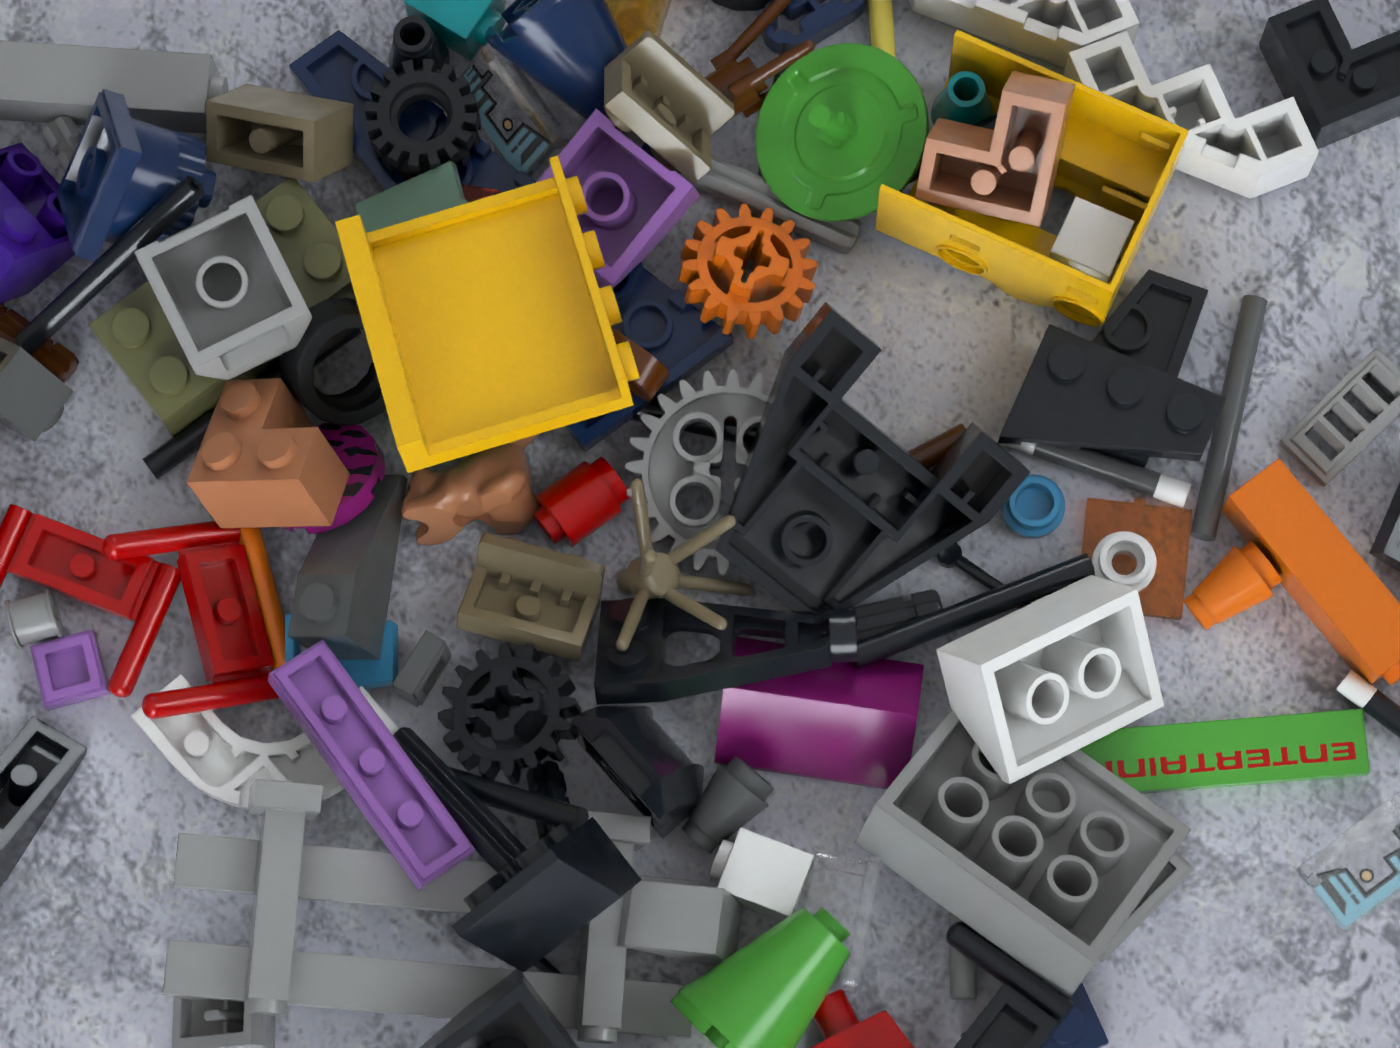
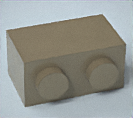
M252 84L242 85L206 100V161L314 183L353 164L354 104Z

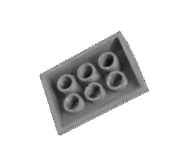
M951 709L875 803L854 843L1070 999L1191 829L1079 749L1012 784L1003 782Z

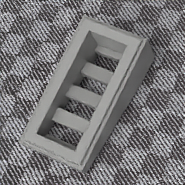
M1375 348L1313 407L1279 443L1325 487L1400 417V369L1381 350ZM1367 378L1392 401L1389 405L1365 382ZM1352 394L1376 417L1370 424L1345 400L1348 395ZM1331 411L1357 436L1351 442L1325 418ZM1312 429L1338 453L1332 461L1306 436Z

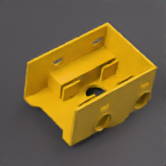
M956 30L953 39L948 79L943 89L956 73L962 71L974 72L981 77L985 84V92L992 104L993 114L998 112L1002 90L1012 71L1076 84L1053 189L1067 191L1074 197H1079L1135 221L1133 229L1108 284L1049 258L1057 236L1036 226L915 199L918 180L914 182L909 194H904L881 184L875 230L941 258L944 262L960 271L986 278L1003 292L1018 300L1034 305L1048 306L1075 322L1087 326L1100 327L1105 321L1127 271L1137 256L1142 239L1179 162L1189 130L960 30Z

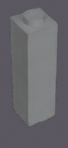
M0 40V120L49 123L59 116L66 115L72 117L76 125H85L99 92L106 89L124 95L130 116L133 119L176 132L206 134V100L228 92L227 77L220 76L211 54Z

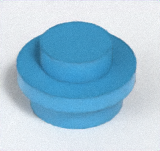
M1031 474L1025 478L1001 507V512L1007 526L1016 534L1026 538H1041L1055 531L1062 522L1065 513V499L1061 489L1051 479Z

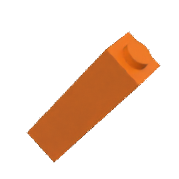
M1278 458L1229 495L1221 512L1247 543L1252 541L1265 555L1281 577V585L1350 669L1371 685L1384 677L1388 684L1392 686L1400 680V603L1280 458Z

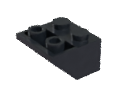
M591 817L576 830H573L568 822L564 821L515 858L503 870L464 898L463 901L471 911L454 923L452 928L459 937L516 969L525 972L615 903L642 879L594 817Z

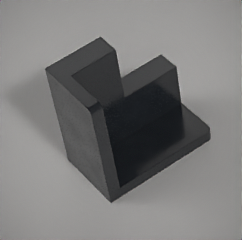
M1312 0L1268 18L1259 42L1260 50L1284 99L1294 97L1317 149L1400 116V30L1352 49L1328 0Z

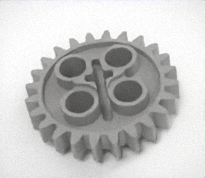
M731 369L727 377L726 386L717 387L710 371H704L703 390L695 392L691 385L682 379L679 381L682 398L680 401L675 403L663 394L657 396L660 409L664 413L660 419L644 413L641 415V423L651 434L649 438L630 437L629 445L634 450L643 454V460L625 463V472L642 477L645 498L648 504L649 521L656 520L658 526L651 535L653 545L670 537L674 541L671 551L719 521L721 480L720 477L710 475V469H718L722 465L724 422L726 418L733 417L737 421L735 467L743 471L749 455L744 448L743 439L748 431L759 426L769 398L768 395L762 393V374L757 373L749 387L745 388L740 387L737 370ZM694 424L706 425L715 434L716 445L705 455L695 456L683 450L679 441L680 435L685 428ZM740 477L735 479L733 497L736 492ZM689 487H699L706 490L713 500V507L709 514L702 519L696 520L688 519L680 514L676 507V501L683 490ZM631 488L626 490L627 496L630 497L629 499H633ZM719 537L694 553V572L699 573L707 559L711 558L717 561L720 577L726 576L730 561L716 551Z

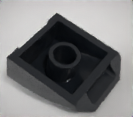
M608 704L594 707L575 716L572 724L578 744L643 816L651 817V826L663 839L690 816L703 794L704 768L700 764H694L653 719V711L650 707Z

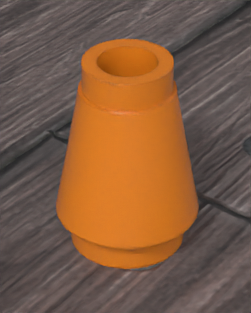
M1249 541L1240 549L1233 546L1183 602L1199 624L1207 631L1215 624H1220L1273 597L1271 590L1281 583L1282 579L1260 549L1252 541Z

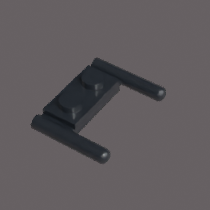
M956 922L951 925L946 934L947 943L1004 984L954 1048H1043L1053 1036L1057 1027L1070 1014L1075 1003L967 924Z

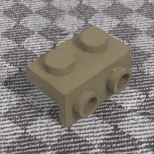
M652 31L644 32L604 67V108L610 120L619 129L627 133L633 131L649 145L653 156L669 171L677 169L693 184L712 169L710 136L735 114L734 104Z
M483 533L478 544L476 567L457 612L456 628L523 647L530 644L537 651L580 662L600 606L605 567L600 563L587 560L579 555L560 553L527 544L513 537Z

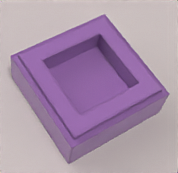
M92 629L30 646L43 704L48 711L111 694L108 689V681L97 636Z

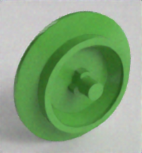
M842 43L826 46L805 55L788 67L776 80L768 92L759 113L755 138L756 155L761 173L767 185L789 208L815 220L844 222L859 219L876 212L881 184L902 192L914 177L922 161L925 142L929 132L928 109L923 92L915 77L899 60L873 46Z

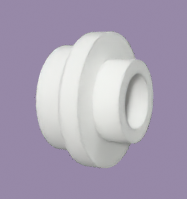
M1120 531L1109 534L1099 542L1093 553L1092 564L1095 576L1137 588L1139 593L1152 581L1156 571L1157 560L1152 546L1145 538L1133 532ZM1118 555L1131 557L1135 563L1134 572L1128 575L1118 574L1112 567V559Z

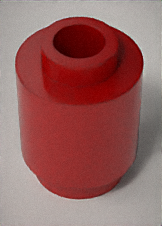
M599 457L591 464L587 461L581 462L538 493L535 498L541 508L533 513V517L554 545L564 539L569 546L574 547L622 512L620 505L630 497L627 496V488L615 470L603 457Z

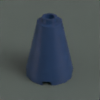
M516 0L501 14L508 25L498 35L492 26L487 29L484 38L496 51L587 120L595 109L609 118L604 108V67L628 46L605 0Z

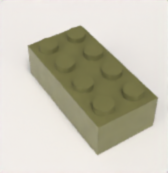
M285 179L255 201L308 308L326 299L347 297L356 300L338 232L297 179ZM149 281L88 324L103 348L172 437L216 407L226 380L195 374ZM280 355L230 380L255 379L279 362Z

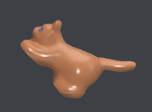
M539 434L471 454L458 465L444 471L435 472L424 468L412 472L411 479L408 482L407 494L402 501L401 513L408 520L422 522L415 531L417 543L427 546L439 545L450 541L466 525L474 520H483L486 524L492 526L499 535H513L526 528L534 518L533 513L539 509V503L532 491L531 470L524 450Z

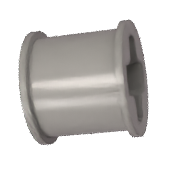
M50 588L45 589V593L17 601L5 600L4 605L8 625L19 650L29 643L53 636H58L59 638L64 636L60 613Z

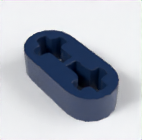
M770 0L765 5L764 10L772 3L773 0ZM793 0L778 16L785 14L789 20H796L809 12L810 14L799 21V34L793 36L787 29L777 33V16L761 33L765 45L777 54H780L782 43L799 45L806 40H811L816 45L858 19L865 10L867 0H850V3L844 4L842 0H831L821 7L820 4L826 0Z

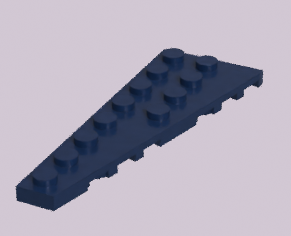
M338 30L291 63L289 67L292 75L308 95L354 104L353 153L381 190L385 191L407 181V179L401 177L400 170L397 168L393 173L384 166L381 156L377 158L365 124L367 119L364 109L365 102L372 101L370 89L374 82L382 86L385 83L382 73L389 68ZM416 101L407 106L402 112L399 128L405 136L412 140L428 141L437 137L444 130L447 116L445 111L432 101ZM482 139L479 141L477 150L470 148L471 160L464 167L459 162L455 163L463 194L468 202L536 183L522 170L519 172L491 150V146ZM642 262L613 288L622 323L612 325V327L659 360L669 371L670 376L651 401H646L630 392L634 406L565 426L585 453L631 420L645 406L656 401L657 396L660 394L665 395L676 387L680 380L687 379L734 344V337L731 333L729 335L722 334V326L720 327L713 320L703 323L700 320L702 312L692 304H687L684 300L685 295L677 289L672 290L646 270Z

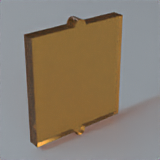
M1140 497L1136 498L1133 503L1087 498L1081 555L1087 553L1092 562L1093 553L1099 542L1115 532L1128 531L1142 536L1152 546L1157 560L1156 571L1152 581L1145 589L1138 593L1143 616L1181 620L1192 510L1147 505L1145 499ZM1118 555L1112 559V567L1118 574L1128 575L1134 572L1135 563L1131 557Z

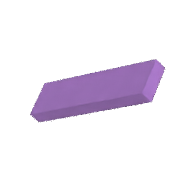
M323 639L269 673L268 683L418 891L472 856L475 851L473 845Z

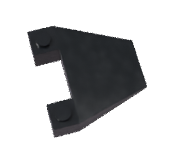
M827 302L818 310L783 355L727 514L735 517L736 524L720 535L716 546V551L792 612L819 616L827 614L832 610L851 609L987 524L1030 474V471L1021 461L973 422L931 471L844 400L843 396L881 352V348Z

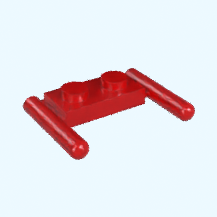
M10 504L0 525V588L7 572L33 584L46 589L50 588L51 591L128 621H134L135 623L108 682V689L114 696L120 698L130 696L181 582L179 569L166 563L157 562L148 556L111 560L104 554V539L43 515L34 514L17 505Z
M207 521L110 534L103 541L104 554L111 560L176 551L179 554L177 565L206 681H210L211 684L147 694L142 701V710L149 719L252 704L279 698L267 681L269 673L272 672L271 667L274 666V661L244 544H239L240 528H220L216 521Z

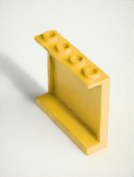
M558 155L549 158L554 175L553 178L368 233L360 214L335 222L396 446L408 473L634 406L628 382L640 379L629 341L619 344L615 342L611 326L622 323L617 301L611 285L602 288L598 287L593 270L605 267L599 243L594 230L581 232L577 216L588 213L585 198L577 175L565 179Z

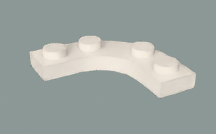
M180 674L160 692L191 686ZM361 686L359 689L391 734L394 735L399 728L364 687ZM141 707L131 715L168 761L190 783L202 792L226 804L248 809L250 787L256 779L323 785L322 801L345 789L305 733L287 741L262 743L240 737L222 723L212 710L149 719L145 716Z

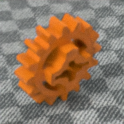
M741 204L736 218H731L723 208H719L715 212L712 225L700 220L696 224L693 239H686L681 255V259L684 261L681 264L678 275L679 282L689 284L684 300L687 304L699 302L704 304L700 317L703 323L712 320L716 316L723 319L722 334L729 335L734 329L735 324L744 325L748 339H755L758 327L761 324H765L773 335L778 334L784 317L796 322L803 309V303H809L815 287L812 280L817 269V261L806 258L811 242L808 238L797 240L791 238L795 222L791 219L780 226L772 223L773 209L767 207L760 218L751 217V211L747 204ZM753 260L754 265L751 271L753 273H750L747 282L743 283L741 278L744 270L742 269L746 270L748 261Z

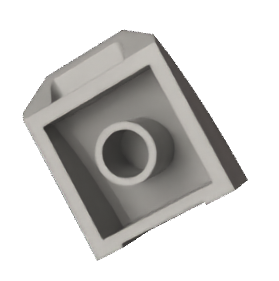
M252 195L229 205L223 211L168 238L157 240L134 251L196 375L230 380L297 347L313 318Z

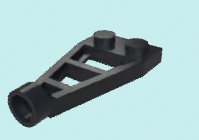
M634 598L601 601L594 690L597 705L664 702L831 667L832 663L857 662L859 661L856 609L832 610L827 614L819 616L698 602L727 620L726 628L719 630L664 598L649 599L628 649L620 652L616 648V642ZM680 631L703 633L715 636L720 641V651L709 660L682 666L669 665L664 661L666 638L672 633ZM742 634L785 639L784 648L742 657L735 655L736 638Z

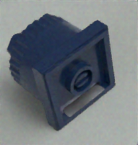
M106 89L99 92L57 190V197L74 256L96 261L104 242L114 244L186 176L196 179L203 187L205 195L155 241L168 238L190 227L198 207L206 208L210 204L214 193L216 173L205 168L206 145L201 143V140L196 137L133 119L130 116L123 94Z

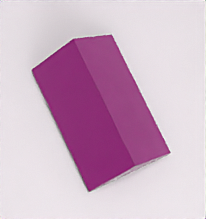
M737 637L735 655L742 657L784 648L785 644ZM882 659L857 669L854 662L832 663L831 667L723 689L714 763L727 765L736 755L756 770L888 789L911 760L924 665Z

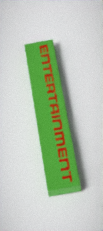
M1363 709L1120 728L1079 749L1141 794L1367 776L1370 773Z

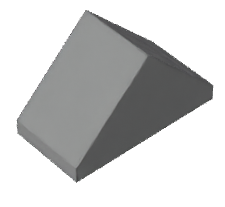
M640 881L624 895L617 946L714 967L737 951L743 905L724 888Z
M174 996L172 1048H275L276 1016L245 1013L246 1002Z

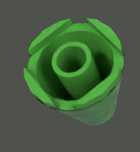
M802 907L678 990L679 992L670 1002L717 1048H796L851 954L842 944L850 933L823 907L814 915Z

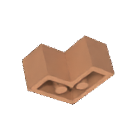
M1012 71L1002 90L994 130L938 117L926 138L915 199L1040 227L1050 206L1076 84Z
M281 378L226 380L186 482L220 528L332 526L350 473L319 428L313 427V424Z

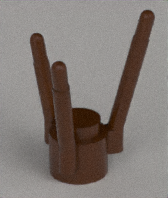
M773 0L727 50L710 60L716 70L704 78L734 104L735 114L732 118L741 112L748 118L759 111L769 92L761 93L768 88L765 80L814 50V42L806 40L756 69L749 57H746L739 63L736 61L793 0Z

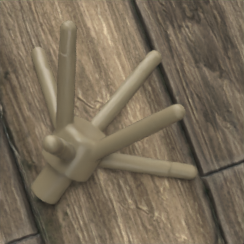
M639 478L632 480L631 491L640 556L632 560L628 568L623 569L617 575L616 581L619 590L625 594L632 593L635 595L616 642L617 650L624 652L628 649L649 599L662 597L716 629H725L727 626L725 618L677 591V587L741 596L750 595L752 587L746 583L680 574L677 564L731 529L736 524L735 517L732 515L725 516L668 554L656 553L652 546L644 484Z

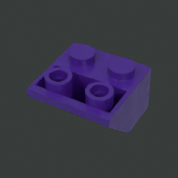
M22 142L0 149V304L29 294L74 256L57 197V190L60 184Z

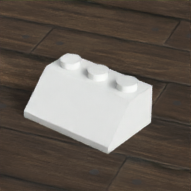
M1094 575L1078 580L936 649L952 711L1001 780L1008 784H1012L1164 706L1137 588Z

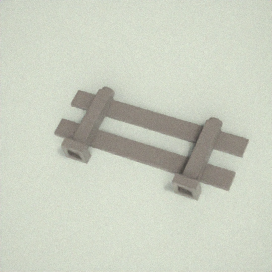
M256 779L250 787L247 814L262 816L259 840L187 833L178 834L173 888L254 895L249 947L168 940L162 995L246 1002L245 1013L262 1016H286V1006L291 1005L453 1019L466 1006L515 971L501 968L294 951L298 899L467 914L471 910L463 899L497 874L486 861L466 859L418 891L391 852L303 844L305 820H314L321 812L323 785ZM588 811V820L594 817L632 867L633 851H637L650 843L651 817ZM638 875L642 879L641 881L701 886V881ZM624 895L582 927L579 975L535 971L522 972L565 1029L578 1030L577 1041L615 1044L617 1043V1033L691 1038L692 1023L670 1002L679 992L678 990L686 986L685 984L625 979L627 948L617 946Z

